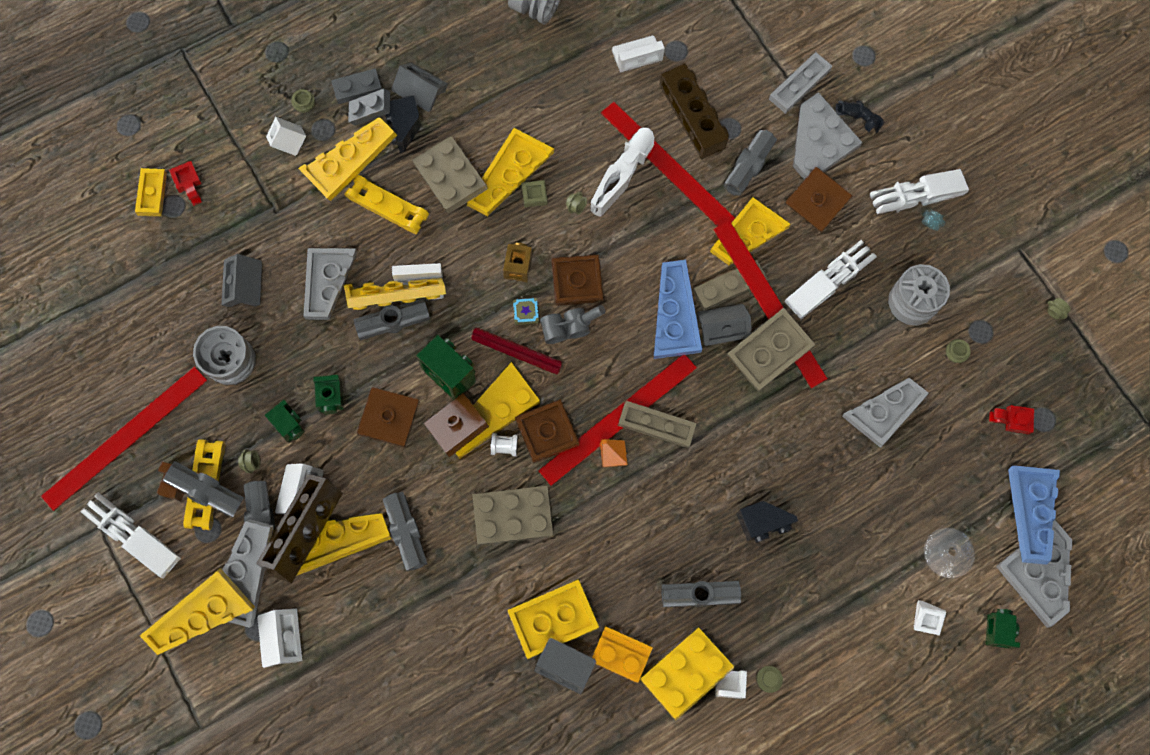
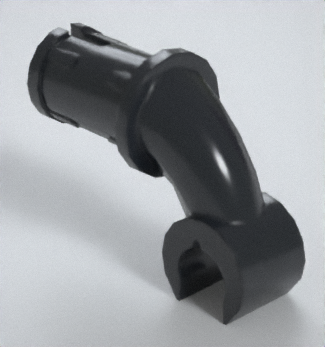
M839 100L836 104L835 111L837 115L852 116L855 119L862 118L866 121L864 128L869 133L873 127L876 133H878L884 125L883 118L874 114L860 100L856 102Z

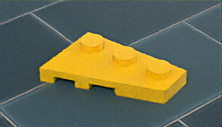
M753 197L732 222L749 252H752L787 230L791 225ZM718 239L710 252L727 265H731L733 261Z

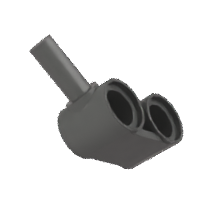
M599 305L586 313L583 308L571 309L564 313L563 319L561 314H549L542 317L540 322L545 343L555 344L567 339L587 336L590 334V321L605 314L604 306Z

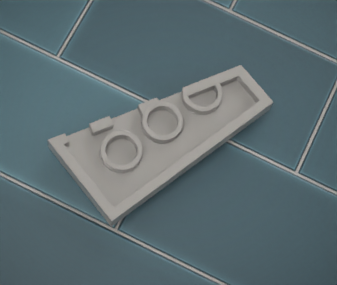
M250 519L245 521L232 548V554L222 569L255 606L252 611L235 617L229 621L230 623L249 628L254 625L265 572L256 562L272 537L273 525Z

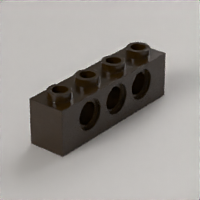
M685 63L662 73L659 86L701 160L726 149L729 133L725 126H721L715 108L709 105L705 90L703 88L700 89L694 71L689 70ZM686 90L689 93H682L681 91ZM691 109H698L700 112H694ZM707 127L711 131H704L702 128Z
M308 474L256 564L274 578L293 583L343 493L326 478Z

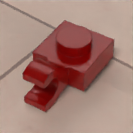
M189 161L170 169L169 172L178 192L186 191L193 206L202 203L195 188L202 183L193 163Z
M1013 405L1006 407V410L995 408L994 412H989V422L1006 424V431L1031 434L1034 432V409Z

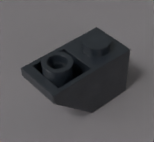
M414 96L390 101V113L385 115L387 124L393 125L394 132L397 134L392 140L393 146L398 145L400 153L405 152L422 127Z
M765 501L742 508L736 513L747 542L755 540L756 543L762 542L770 538V533L778 531L779 535L793 530L792 525L798 522L797 516Z

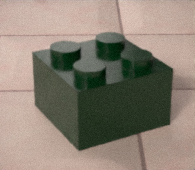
M437 335L416 356L421 370L447 395L455 400L476 383L474 363L466 355L460 356L455 351L456 346L448 338L443 340Z

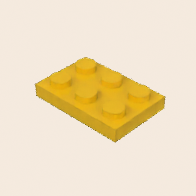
M579 579L507 610L527 660L541 654L549 638L564 644L599 628Z
M697 628L641 678V681L676 721L734 669V666L701 629Z

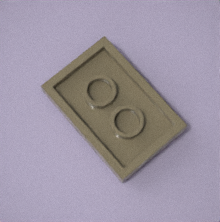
M452 136L412 160L447 214L488 189Z
M783 308L727 353V356L759 392L816 344Z
M547 486L472 494L478 546L553 537Z

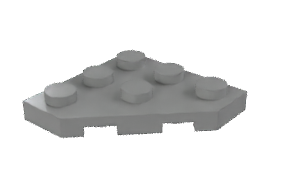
M819 92L800 105L793 167L805 180L815 167L825 172L858 149L862 142Z
M1056 520L1053 521L1052 526L1054 531L1052 559L1047 565L1022 562L1020 547L996 565L998 570L1047 628L1052 627L1070 612L1068 588L1071 586L1069 558L1070 550H1072V539Z

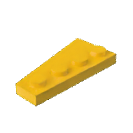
M379 117L356 131L352 138L345 142L342 140L335 145L336 148L326 154L318 155L315 157V161L309 165L304 164L298 169L329 201H332L397 134Z
M513 128L482 177L488 189L468 201L467 206L489 216L554 153V148Z
M442 278L410 280L408 285L398 281H390L384 287L374 285V283H364L362 288L353 289L352 284L344 285L347 306L354 310H362L367 308V305L374 304L388 306L395 301L410 303L416 301V298L426 297V299H436L440 295L446 294Z
M512 362L473 405L489 425V428L455 453L459 459L492 437V433L499 432L515 421V417L528 412L540 403L538 397Z
M383 514L352 517L349 520L327 521L297 575L392 539Z
M220 568L145 630L140 637L159 655L187 642L197 635L208 632L222 623L225 624L239 615L252 611L255 606Z

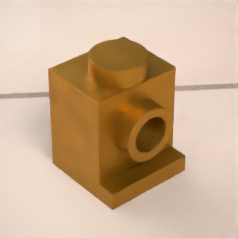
M524 243L508 244L503 268L504 279L528 282L532 247H528Z

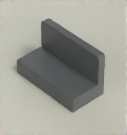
M409 62L399 66L392 91L403 98L414 96L416 105L429 112L433 108L437 95L445 93L448 84Z
M235 254L224 260L222 306L232 307L239 303L255 307L260 305L261 260L240 254Z
M743 304L697 312V318L702 328V340L705 346L746 339L752 334L751 316Z
M549 638L534 672L581 695L596 664V660L553 638Z

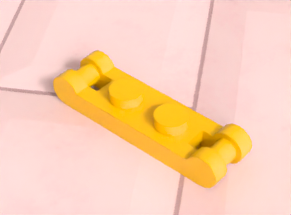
M360 175L355 177L353 180L354 185L352 188H348L344 194L349 200L413 234L419 232L421 229L420 224L422 221H426L429 216L425 209L414 206L369 182ZM362 189L367 191L365 196L359 194ZM410 214L414 216L412 220H407Z
M199 439L196 445L192 471L198 474H206L219 482L222 459L226 448L225 441L208 443V440ZM207 452L213 453L212 459L205 458ZM187 498L183 522L184 528L193 529L194 527H201L202 530H211L213 527L214 508L209 505L203 506ZM196 509L203 510L202 517H196Z

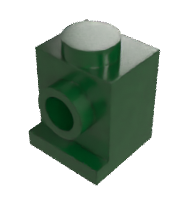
M339 375L313 377L317 410L323 414H335L337 410H344L343 386ZM324 392H332L329 397L323 396Z
M282 400L265 414V417L287 442L295 441L304 434V430L299 425L302 421L301 418L285 400Z
M997 609V612L987 615L985 645L1005 649L1020 648V642H1015V638L1019 635V624L1016 623L1017 615H1013L1012 610Z

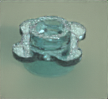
M934 210L930 212L925 211L922 215L924 218L921 222L935 231H938L946 223L943 220V216Z

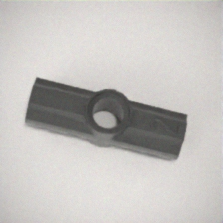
M759 130L749 147L742 151L735 164V168L724 183V187L729 193L734 196H741L751 179L758 175L766 161L765 158L777 141L773 133L768 130Z
M423 298L399 306L388 305L379 312L353 320L359 339L364 340L387 332L397 333L404 327L430 320ZM390 316L398 317L394 323L386 322Z
M175 461L163 479L164 483L186 493V496L203 506L209 505L232 518L244 497L221 486L214 478L203 473L198 474Z
M253 481L244 484L246 502L244 523L250 519L273 525L274 530L275 519L269 504L267 482Z
M403 492L388 495L383 499L391 523L389 525L396 547H399L404 567L407 572L422 568L428 563L419 539L421 536L414 516H411L406 496Z
M700 581L697 583L661 585L663 608L740 604L741 587L739 581ZM696 588H703L707 592V599L705 601H700L695 597Z

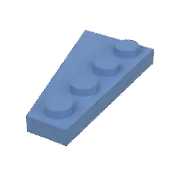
M686 260L664 262L661 267L653 359L701 353L702 346Z
M1011 466L1008 469L1022 562L1047 565L1052 559L1054 538L1052 526L1056 517L1054 505L1058 495L1056 484L1060 470Z

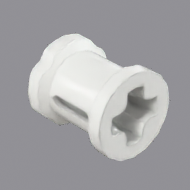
M492 433L491 455L504 453L516 456L518 435H513L512 437L497 436V433Z

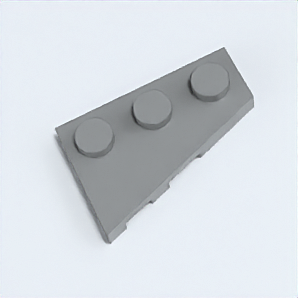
M308 248L304 318L306 320H330L356 257V249Z
M908 378L884 391L879 396L862 403L857 408L847 411L842 417L881 448L929 393L912 379Z

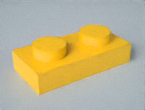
M140 169L135 213L138 216H162L167 178L165 169Z

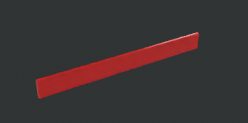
M615 102L611 103L601 112L628 141L641 129ZM654 140V146L646 158L717 226L729 220L732 223L735 217Z
M729 220L713 230L769 320L784 307ZM810 350L795 362L810 388L827 380L826 375Z
M682 355L626 401L649 408L696 370L697 367L686 355ZM625 402L578 438L579 446L560 453L539 470V473L550 486L597 450L602 440L610 439L623 429V427L618 426Z
M193 367L41 495V498L55 511L207 382L206 378Z

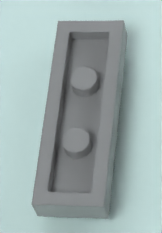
M815 52L770 95L769 100L786 114L831 71L832 65Z

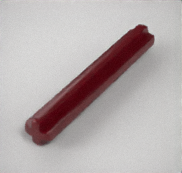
M475 327L471 334L472 341L553 374H559L562 368V362L478 327Z

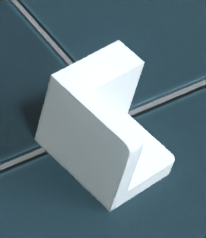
M275 117L266 138L271 147L297 155L306 135L301 126Z
M731 671L715 685V697L746 698L747 671Z

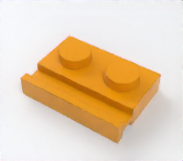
M605 626L592 658L596 660V665L638 683L653 647Z

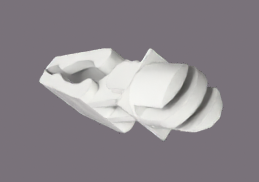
M649 128L639 129L629 143H625L624 153L607 169L591 201V212L594 215L601 217L627 189L638 162L644 165L645 158L654 146V135ZM619 179L618 184L604 195L608 186Z
M961 169L923 176L919 179L920 182L916 184L910 182L899 184L897 182L893 187L871 192L870 198L874 200V207L878 208L876 209L877 214L894 210L899 213L900 210L916 206L920 201L922 206L965 195L969 188Z
M862 240L848 251L842 252L838 258L828 265L826 271L820 270L785 300V303L800 320L832 296L841 283L843 285L846 284L877 257L872 253L860 264H856L871 250L866 246L853 257H850L864 244Z
M99 492L96 493L94 497L111 511L107 512L97 503L90 500L87 505L103 517L102 521L85 508L81 510V513L112 539L123 542L122 548L160 578L164 579L181 558L145 528L136 527L133 524L135 521L124 511L117 508Z

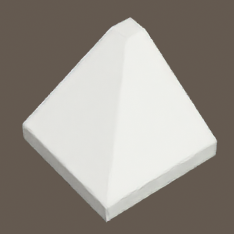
M918 600L914 630L940 635L946 611Z

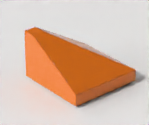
M604 439L600 442L603 467L628 465L625 441Z

